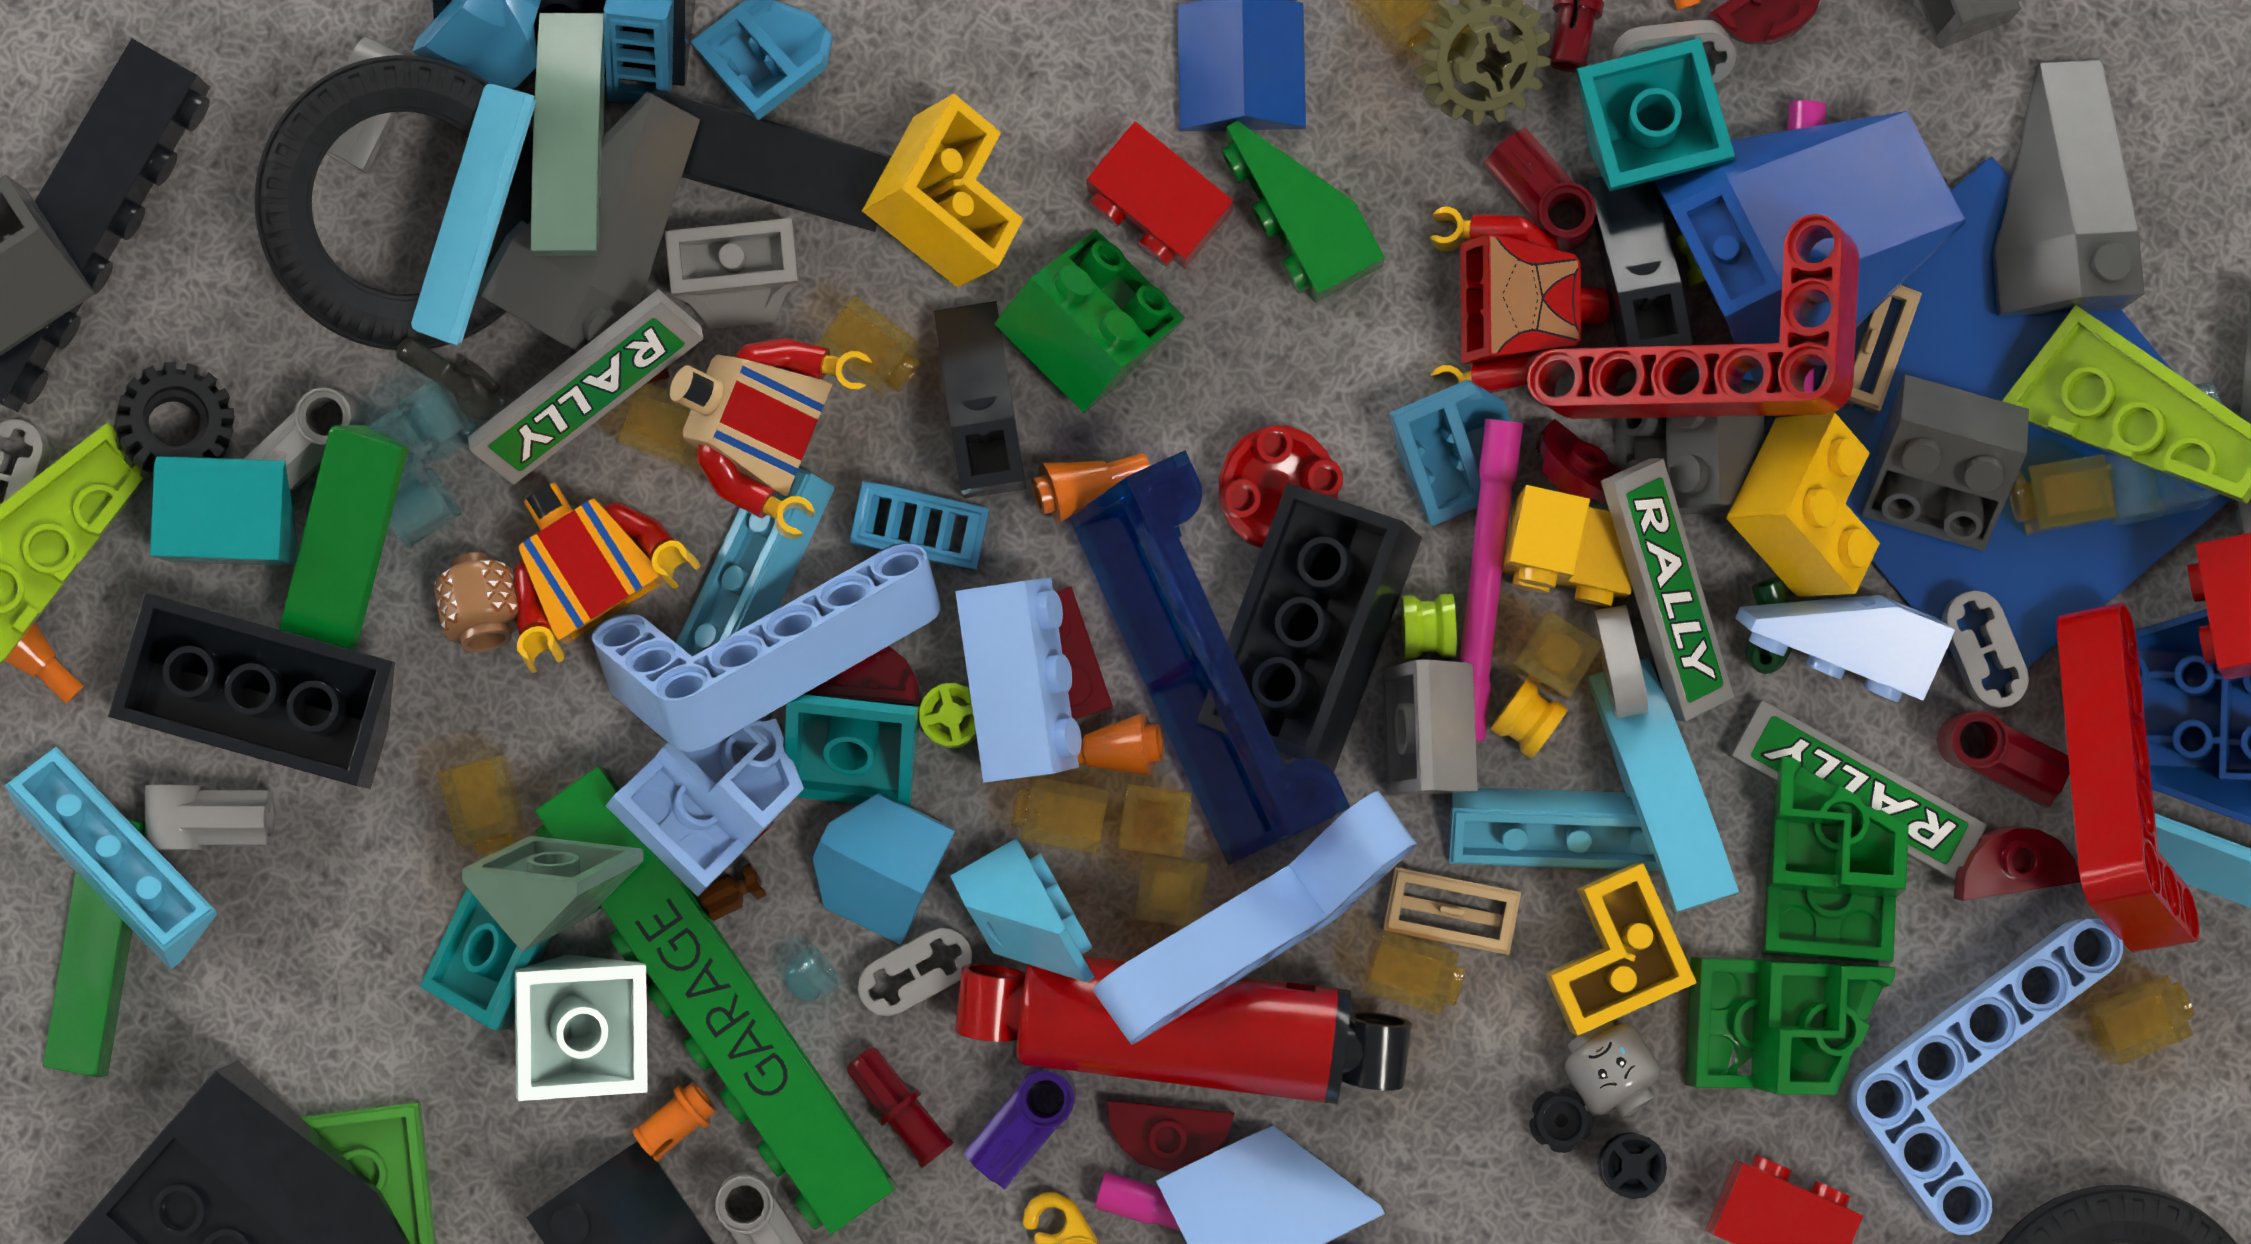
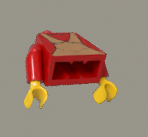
M1448 206L1440 207L1433 213L1435 221H1450L1457 225L1456 231L1448 237L1438 235L1429 237L1432 245L1444 252L1454 251L1460 247L1461 364H1472L1471 371L1461 372L1458 368L1451 365H1442L1431 373V377L1452 373L1457 376L1459 383L1469 379L1490 393L1524 387L1528 384L1529 368L1539 355L1549 350L1578 346L1581 340V324L1601 325L1606 320L1609 309L1607 292L1603 288L1581 287V263L1575 254L1560 251L1557 241L1527 218L1521 216L1475 214L1471 220H1463L1461 214L1456 209Z

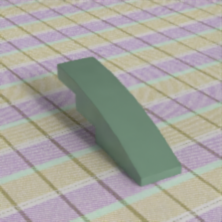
M604 13L539 14L535 100L537 101L534 108L531 252L533 256H599V198H601L602 137L604 136Z

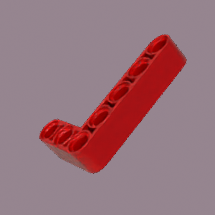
M1806 215L1792 224L1784 242L1779 343L1554 349L1539 355L1530 366L1527 376L1528 389L1536 400L1562 417L1570 419L1824 415L1833 413L1845 405L1851 396L1853 388L1859 274L1858 246L1847 232L1826 215ZM1833 238L1834 246L1828 258L1822 262L1810 263L1811 250L1815 244L1822 239ZM1830 302L1831 310L1826 321L1817 327H1807V317L1811 309L1819 303ZM1827 366L1828 375L1822 387L1813 392H1805L1804 381L1807 374L1815 367ZM1763 367V378L1758 388L1750 393L1741 394L1740 385L1746 372L1752 368ZM1699 368L1700 377L1696 387L1687 394L1679 395L1678 384L1683 374L1691 369ZM1636 370L1637 379L1632 390L1625 395L1617 396L1616 386L1618 380L1626 372ZM1574 371L1575 381L1571 390L1564 396L1556 397L1555 388L1558 380L1567 372Z
M2120 602L2060 615L2057 618L2059 662L2078 866L2086 900L2095 913L2133 953L2197 942L2200 933L2199 919L2193 895L2186 883L2158 851L2138 646L2130 611L2126 604Z

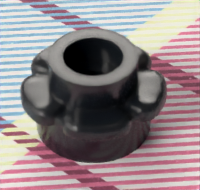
M1562 1089L1559 1093L1547 1091L1541 1094L1533 1103L1532 1112L1534 1117L1531 1118L1529 1127L1532 1136L1539 1144H1548L1552 1151L1566 1153L1575 1150L1581 1139L1588 1138L1593 1127L1592 1114L1586 1111L1585 1103L1577 1092L1569 1089ZM1559 1114L1565 1115L1567 1119L1566 1124L1562 1127L1557 1126L1554 1121L1555 1117Z

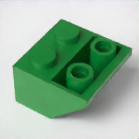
M1096 229L1033 275L994 324L1085 413L1113 391L1183 322L1185 317L1169 302L1167 296L1161 290L1154 287L1124 257L1117 246L1110 243Z

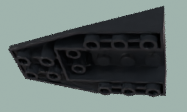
M237 1061L215 1070L63 1244H410L381 1191L246 1067Z

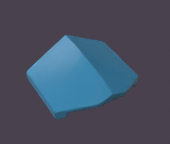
M745 0L690 41V43L739 107L756 120H760L826 70L834 37L813 13L774 0Z
M1468 379L1390 412L1398 456L1431 527L1477 508L1481 485L1479 466L1485 419L1512 422L1505 401Z
M880 792L829 822L817 845L812 859L823 907L902 945L954 837L956 829Z

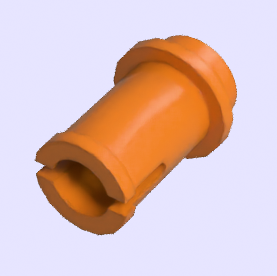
M693 1081L685 1088L677 1085L673 1089L675 1096L641 1125H637L632 1129V1133L641 1147L650 1156L652 1155L653 1159L657 1162L663 1159L668 1151L697 1127H709L711 1125L709 1117L717 1112L712 1100Z

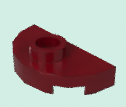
M1729 0L1710 12L1707 18L1722 25L1731 38L1745 44L1772 45L1794 36L1815 15L1820 0Z
M1554 418L1545 427L1536 444L1538 453H1541L1545 460L1541 467L1544 475L1562 493L1589 498L1590 501L1593 498L1607 504L1601 481L1621 472V470L1608 460L1603 450L1591 443L1584 442Z
M890 646L804 694L877 703L921 706L919 683L907 660Z
M2005 826L1984 834L1979 839V844L1970 852L1964 866L1958 867L1955 875L1954 899L1966 901L2079 883L2081 880L2075 858L2059 839L2031 827Z
M1107 1100L1109 1126L1121 1149L1141 1165L1164 1172L1179 1170L1216 1152L1228 1138L1235 1115L1234 1112Z

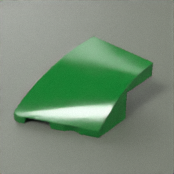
M1783 756L1779 763L1768 854L1761 954L1889 965L1894 961L1896 897L1906 890L1909 825L1883 810H1875L1866 805L1856 794L1842 786L1832 785L1802 767L1801 762L1793 757Z
M1691 957L1690 969L1697 983L1689 986L1685 1085L1695 1088H1750L1777 1095H1836L1850 1068L1849 1061L1852 1053L1861 1046L1870 1028L1866 1021L1883 987L1891 986L1895 978V967L1830 962ZM1734 1048L1736 1053V1059L1734 1064L1730 1068H1728L1732 1050ZM1752 1058L1751 1075L1737 1074L1738 1069Z

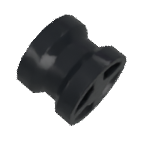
M1633 1132L1619 1133L1608 1139L1601 1148L1597 1161L1599 1175L1605 1186L1616 1194L1630 1199L1646 1198L1656 1192L1664 1182L1667 1171L1666 1157L1660 1146L1649 1137Z

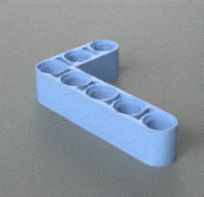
M901 544L877 553L693 657L647 619L637 614L617 615L605 620L594 630L592 641L611 694L674 748L680 751L694 752L717 744L928 624L941 611V602L926 551L915 544Z
M1375 791L1341 814L1288 866L1124 963L1102 979L1092 991L1129 1043L1133 1045L1337 919L1417 846V842L1381 793Z
M2073 919L2061 925L1865 1068L1850 1082L1847 1090V1105L1851 1114L1926 1217L1936 1227L1957 1235H1971L1980 1231L1990 1219L1992 1199L1987 1188L1927 1106L2109 974L2119 964L2123 954V941L2113 933L2103 920ZM2086 929L2092 931L2100 942L2099 956L2088 966L2082 964L2074 953L2075 939L2081 931ZM2034 967L2040 968L2049 980L2047 995L2042 1001L2037 1003L2030 1002L2022 991L2023 977L2029 969ZM1981 1005L1989 1006L1995 1012L1998 1022L1996 1032L1985 1041L1978 1040L1970 1029L1971 1015ZM1934 1042L1943 1049L1946 1055V1065L1939 1076L1928 1079L1920 1072L1917 1058L1925 1045ZM1884 1080L1892 1087L1895 1101L1892 1109L1887 1114L1876 1117L1868 1110L1865 1096L1868 1088L1873 1083ZM1924 1133L1933 1145V1154L1926 1166L1913 1169L1906 1162L1904 1148L1906 1142L1912 1136ZM1963 1186L1971 1197V1208L1963 1219L1951 1222L1943 1211V1200L1951 1189Z

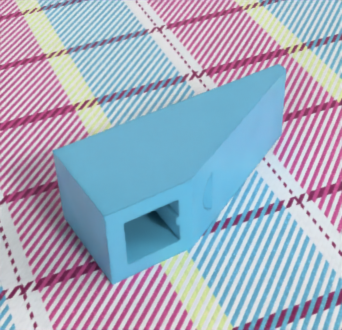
M1015 838L950 876L965 907L994 954L1083 982L1094 978L1082 955L1093 949V946L1041 853L1029 859L1018 838Z

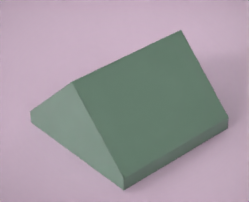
M529 836L462 868V882L517 947L524 952L588 918L644 861L643 849Z

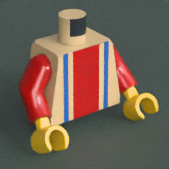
M778 338L743 345L735 357L717 354L711 360L706 373L689 365L682 367L671 383L670 397L673 401L691 409L683 428V438L697 448V463L714 492L719 497L761 519L766 515L771 516L775 519L777 531L783 537L788 539L800 538L803 532L786 524L783 519V513L790 508H796L805 515L813 517L815 510L812 504L800 496H791L781 501L776 498V494L788 496L833 385L821 379L826 374L836 376L837 381L842 387L848 390H860L867 386L862 383H851L842 374V367L847 360L858 359L872 364L871 359L860 351H850L841 357H835L830 355L829 348L788 338Z

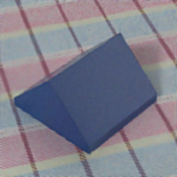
M1198 0L1178 5L1180 131H1226V127L1236 121H1239L1250 130L1306 129L1303 3L1292 0Z

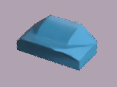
M452 0L417 37L412 52L421 57L433 58L454 64L472 72L490 84L515 90L536 68L537 46L534 23L541 0Z

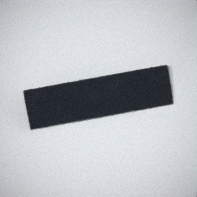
M658 89L651 91L652 94L700 119L682 178L869 231H876L878 224L862 212V209L892 156L764 119L756 120L750 115Z

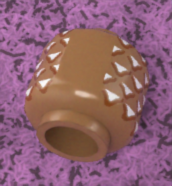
M467 553L451 561V568L442 572L436 579L434 595L442 633L446 638L454 643L461 644L464 650L470 652L494 650L504 646L512 639L511 634L518 628L515 619L519 608L515 594L512 568L501 561L489 559L488 555L484 553Z

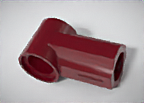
M1526 127L1512 133L1483 161V166L1528 218L1557 241L1560 251L1575 250L1582 246L1590 237L1596 215L1593 197L1583 186L1571 180ZM1560 204L1573 205L1580 210L1583 222L1574 229L1563 230L1552 224L1548 213L1552 208Z
M1984 711L1955 714L1946 719L1939 728L1937 736L1938 751L1947 763L1953 767L1976 773L2043 807L2049 808L2055 798L2062 792L2070 775L2068 755L2003 724L2002 720L1994 714ZM1970 723L1980 727L1985 736L1984 750L1976 758H1971L1965 754L1960 744L1961 732Z

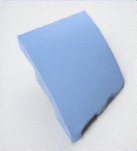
M766 715L717 744L703 750L694 752L680 751L666 743L658 754L611 798L606 807L695 895L699 896L804 790L794 762L784 751V737L776 718L770 720L769 715Z
M1274 1125L1226 1146L1156 1181L1187 1244H1326L1385 1215L1381 1205Z

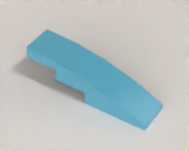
M1649 658L1640 660L1648 700V713L1615 719L1604 671L1588 676L1587 679L1626 796L1632 799L1650 856H1655L1673 912L1677 914L1735 896L1739 893L1709 805L1672 710Z

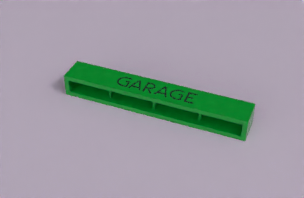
M597 766L535 810V813L543 823L542 826L535 830L538 837L643 849L644 861L593 913L603 908L616 930L610 933L609 937L625 961H640V963L646 964V971L653 980L651 984L646 986L649 996L667 1019L676 1013L690 1035L682 1040L683 1044L703 1071L713 1066L727 1087L719 1092V1095L735 1119L740 1124L750 1119L764 1140L757 1144L756 1148L768 1167L777 1177L787 1172L801 1193L794 1197L793 1201L805 1220L814 1230L824 1225L830 1235L834 1234L894 1191L898 1185L716 925L708 918L706 911L692 891L606 807L607 803L620 788L605 768Z

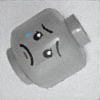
M1612 1021L1577 1036L1567 1045L1571 1055L1564 1064L1565 1074L1592 1113L1601 1115L1616 1110L1621 1119H1625L1654 1099L1648 1088L1657 1081L1661 1068L1636 1028L1632 1025L1618 1024L1614 1026Z

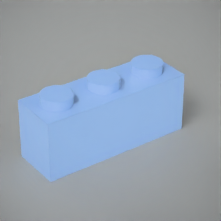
M1051 577L955 591L983 783L1054 774L1079 768L1078 755L1082 745L1081 732L1078 723L1072 718L1068 694L1072 686V670L1069 660L1062 653L1059 627L1063 620V609L1059 595L1053 590Z

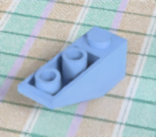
M1883 595L1743 606L1739 608L1735 617L1742 625L1752 631L1749 638L1751 643L1781 656L1785 655L1788 646L1809 654L1806 662L1808 666L1838 679H1842L1845 670L1866 677L1863 685L1864 688L1895 702H1899L1902 693L1924 701L1955 632L1953 628L1937 617Z

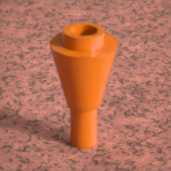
M1144 452L1108 463L1105 461L1043 462L1039 464L1040 476L1032 478L1031 485L1040 513L1042 515L1051 513L1055 522L1059 524L1112 492L1113 487L1150 477L1151 469Z
M36 622L5 660L6 663L31 677L37 676L65 704L69 703L84 688V685L55 658L56 653Z
M1143 712L1088 733L1081 738L1082 745L1078 755L1079 764H1086L1088 767L1151 776L1153 774L1154 762H1162L1164 758L1163 737L1160 725L1158 723L1149 724L1148 717Z

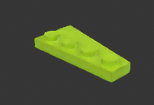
M2077 305L2070 311L2002 400V402L2029 409L2028 423L2242 503L2247 504L2251 499V424Z
M109 422L0 504V667L146 480L140 476L141 468L137 465L130 468L124 461L125 452L123 449L118 450L115 441L117 433Z

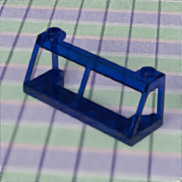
M1186 450L1125 477L1070 516L1069 521L1224 859L1229 866L1344 813L1350 808V805L1336 775L1326 764L1315 759H1299L1284 765L1180 541L1182 535L1179 525L1187 522L1195 515L1202 499L1201 483ZM1208 691L1229 736L1197 723Z

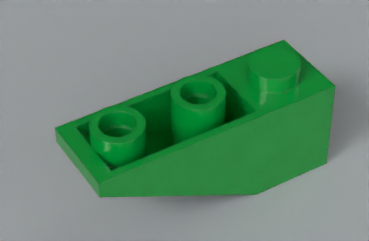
M1239 121L1226 127V140L1229 145L1221 149L1223 158L1238 183L1246 179L1250 182L1259 201L1251 204L1253 213L1268 238L1276 234L1280 237L1289 254L1281 262L1298 294L1308 289L1316 303L1382 268L1385 256L1353 200Z

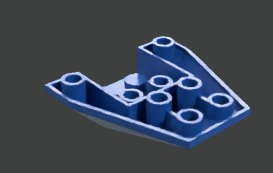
M1908 111L1731 140L1735 154L1734 160L1653 180L1677 230H1680L1728 324L1735 344L1779 343L1784 242L1792 224L1801 217L1811 214L1826 215L1847 232L1858 246L1859 274L1856 328L1966 223L1961 210ZM1833 238L1822 239L1815 244L1811 250L1810 263L1822 262L1828 258L1833 250ZM1830 302L1819 303L1811 309L1807 317V327H1817L1826 321L1831 310ZM1763 367L1749 370L1757 387L1762 382Z
M2207 609L2135 630L2152 790L2251 825V676L2224 680L2218 670L2217 663L2205 664L2199 637V627L2210 625Z

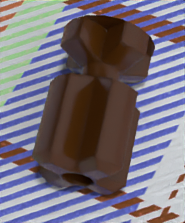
M750 862L742 867V879L736 881L727 874L714 880L698 898L708 918L715 921L742 908L743 895L750 893L758 900L767 896L765 889L761 888V880Z

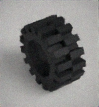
M164 362L163 369L158 371L155 370L154 366H150L143 370L140 379L137 380L133 377L127 384L124 395L120 397L114 429H116L117 433L115 441L118 450L123 449L125 452L124 461L130 468H133L135 465L141 468L140 476L151 481L154 475V463L157 456L223 459L227 452L235 420L234 408H229L228 405L230 396L225 388L219 391L215 386L217 378L208 372L205 377L197 374L198 366L187 363L186 370L176 369V362ZM167 402L185 404L198 417L199 433L191 442L185 445L170 446L164 444L151 432L149 417L152 411L159 405Z

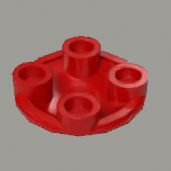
M1264 426L1243 436L1227 453L1218 477L1219 504L1228 525L1246 543L1262 549L1287 483L1338 499V492L1343 484V473L1340 466L1331 460L1328 451L1311 434L1291 426Z

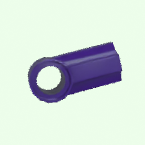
M1035 1067L1025 1075L1021 1084L964 1150L963 1155L989 1180L1006 1189L1057 1127L1068 1119L1076 1100L1074 1080L1065 1070ZM1041 1080H1049L1058 1084L1063 1090L1065 1097L1063 1106L1051 1113H1044L1035 1109L1029 1099V1088L1034 1083Z

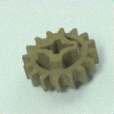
M1444 0L1438 1L1437 6L1442 15L1440 20L1436 23L1432 20L1423 19L1421 23L1423 29L1431 34L1429 41L1417 43L1413 46V51L1426 59L1425 64L1420 65L1414 70L1416 78L1425 84H1430L1423 93L1425 98L1437 106L1441 105L1440 111L1457 121L1463 115L1465 120L1475 126L1481 125L1485 112L1499 123L1505 121V106L1509 103L1521 110L1526 108V101L1521 93L1526 87L1534 90L1542 88L1543 84L1538 78L1533 76L1535 69L1549 66L1551 62L1549 57L1538 51L1539 46L1550 40L1548 32L1535 26L1541 18V14L1529 5H1523L1524 0H1459V4L1456 6H1452ZM1489 16L1505 18L1511 28L1505 29L1502 26L1490 22ZM1459 81L1463 85L1469 84L1474 88L1475 93L1460 92L1455 88L1453 82Z

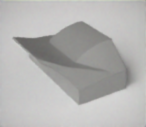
M792 218L665 231L671 295L688 303L701 317L708 329L776 322L787 293L799 284L795 231Z

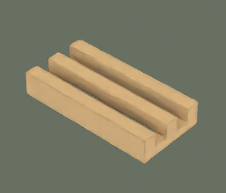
M1900 285L1872 312L1854 362L1853 388L1851 396L1846 402L1847 404L1865 407L1864 410L1874 414L1880 412L1922 292ZM1893 297L1903 301L1871 393L1861 391L1860 387ZM1827 366L1825 367L1818 389L1822 387V385L1825 383L1827 379Z
M1395 867L1382 930L1509 955L1521 892ZM1409 883L1505 902L1504 913L1501 915L1403 895L1405 884ZM1404 908L1500 927L1499 939L1399 920L1400 910Z

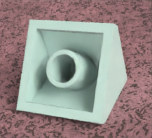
M564 955L515 970L516 1098L518 1101L647 1092L645 963Z

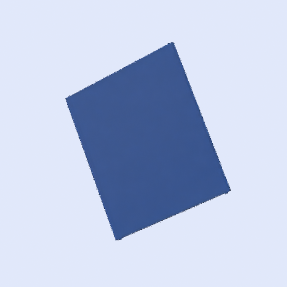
M1991 157L1988 160L1981 161L1975 171L1950 190L1966 223L1902 284V286L1922 292L1880 412L1874 414L1864 410L1865 407L1845 403L1835 413L1870 452L1846 504L1880 542L1871 561L1908 606L1937 617L1940 620L1948 602L1962 593L1980 591L1991 595L2002 607L2028 669L2058 644L2057 618L2060 615L2106 605L2233 499L2028 423L2027 455L1985 551L1861 517L1863 503L1885 423L1905 374L2002 401L2069 314L2050 313L1998 316L1992 252L1996 235L2001 230L2008 200L2005 197L2010 177L1996 160ZM1892 297L1860 387L1861 391L1871 393L1903 303L1901 300ZM2122 310L2087 312L2171 369ZM1871 314L1856 328L1855 359ZM1825 365L1814 368L1813 391H1816L1819 387ZM1749 371L1742 378L1753 380ZM1764 416L1766 436L1778 417ZM1965 603L1963 605L1965 615L1957 620V625L1961 632L1972 630L1975 633L1980 648L1985 647L1986 644L1980 632V626L1988 621L1987 614L1984 609L1973 611L1969 603ZM1948 646L1946 652L1954 660L1950 648ZM1989 652L1983 655L1988 664L1990 675L1981 679L1982 686L1986 691L1996 689L2001 694V691L2005 688L2004 685L2013 680L2012 674L2009 669L1997 670Z

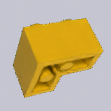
M953 93L912 118L862 212L958 288L999 267L1023 218L976 180L1001 132Z
M1835 412L1824 415L1776 418L1726 517L1796 597L1856 594L1880 544L1846 504L1870 452Z
M1526 485L1515 498L1506 539L1502 573L1514 575L1512 586L1538 593H1549L1550 588L1560 585L1576 589L1574 599L1577 601L1602 607H1612L1613 598L1624 600L1631 594L1632 584L1610 511L1589 507V498Z
M1644 863L1631 864L1577 888L1603 948L1544 973L1569 1031L1577 1036L1697 983Z

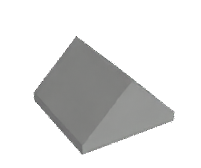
M1414 660L1382 669L1387 796L1478 792L1473 663Z

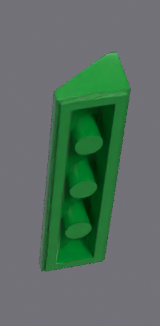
M335 425L331 427L279 630L350 650H357L409 447L365 425Z
M128 820L144 836L145 822ZM77 872L75 873L43 1067L86 1076L104 1077L108 1076L132 929Z

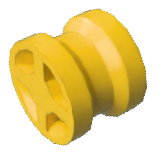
M1527 678L1506 704L1489 730L1499 737L1510 736L1519 743L1520 752L1531 760L1561 722L1568 708L1559 701L1548 702L1539 695L1538 686Z

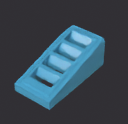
M606 0L603 34L607 101L636 104L647 91L651 93L653 89L672 93L674 0ZM623 26L654 30V34L623 31ZM623 44L653 47L654 52L624 49ZM623 62L655 65V70L623 67ZM623 79L654 82L656 87L623 84Z
M862 481L850 543L853 547L877 552L895 545L915 544L926 551L929 562L977 571L990 509L893 486ZM879 501L891 503L885 536L873 534ZM905 506L917 508L910 542L898 540ZM930 511L942 513L935 548L924 546ZM955 516L968 518L961 553L949 551Z

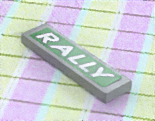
M657 289L468 436L469 450L511 484L515 485L702 341L701 325Z
M1649 458L1602 480L1601 484L1664 694L1675 720L1686 722L1734 698V694L1664 458Z
M1764 700L1758 702L1729 755L1730 758L1777 783L1780 759L1783 756L1795 758L1801 762V766L1834 786L1846 788L1859 796L1866 805L1875 810H1883L1909 825L1907 856L1952 881H1955L1958 867L1964 866L1970 852L1976 847L1987 827L1986 823Z

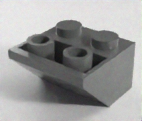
M7 175L0 178V356L95 294L27 189Z
M1905 374L1885 423L1863 503L1861 517L1985 551L2027 455L2029 409Z
M1699 378L1679 380V395L1692 391L1698 384ZM1742 379L1740 385L1741 394L1750 393L1758 388L1754 380ZM1634 386L1616 389L1617 396L1627 394ZM1764 416L1615 418L1617 468L1623 471L1649 458H1664L1680 514L1729 513L1765 441Z

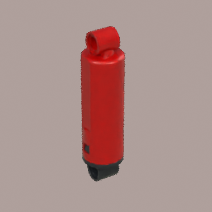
M1083 956L1094 975V978L1087 982L1027 964L1026 974L1019 969L996 964L973 963L962 967L955 1032L961 1036L982 1041L1009 1042L1017 1040L1016 1058L1023 1065L1331 1104L1338 1103L1342 1082L1360 1088L1394 1091L1404 1087L1412 1023L1402 1017L1378 1012L1350 1013L1351 990L1243 977L1146 1038L1131 1045L1092 991L1102 979L1126 963L1124 961Z

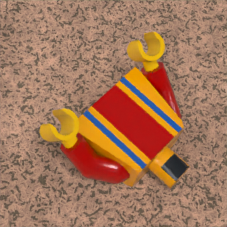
M555 482L548 484L531 494L523 502L541 531L518 546L523 559L518 562L513 570V582L519 607L515 619L520 634L517 642V651L531 673L537 672L534 661L543 651H551L557 663H560L564 660V652L554 635L558 641L567 645L666 582L671 588L677 589L679 584L673 579V572L676 567L688 562L697 571L700 568V563L682 543L674 539L659 520L621 502L603 506L595 498L573 510Z

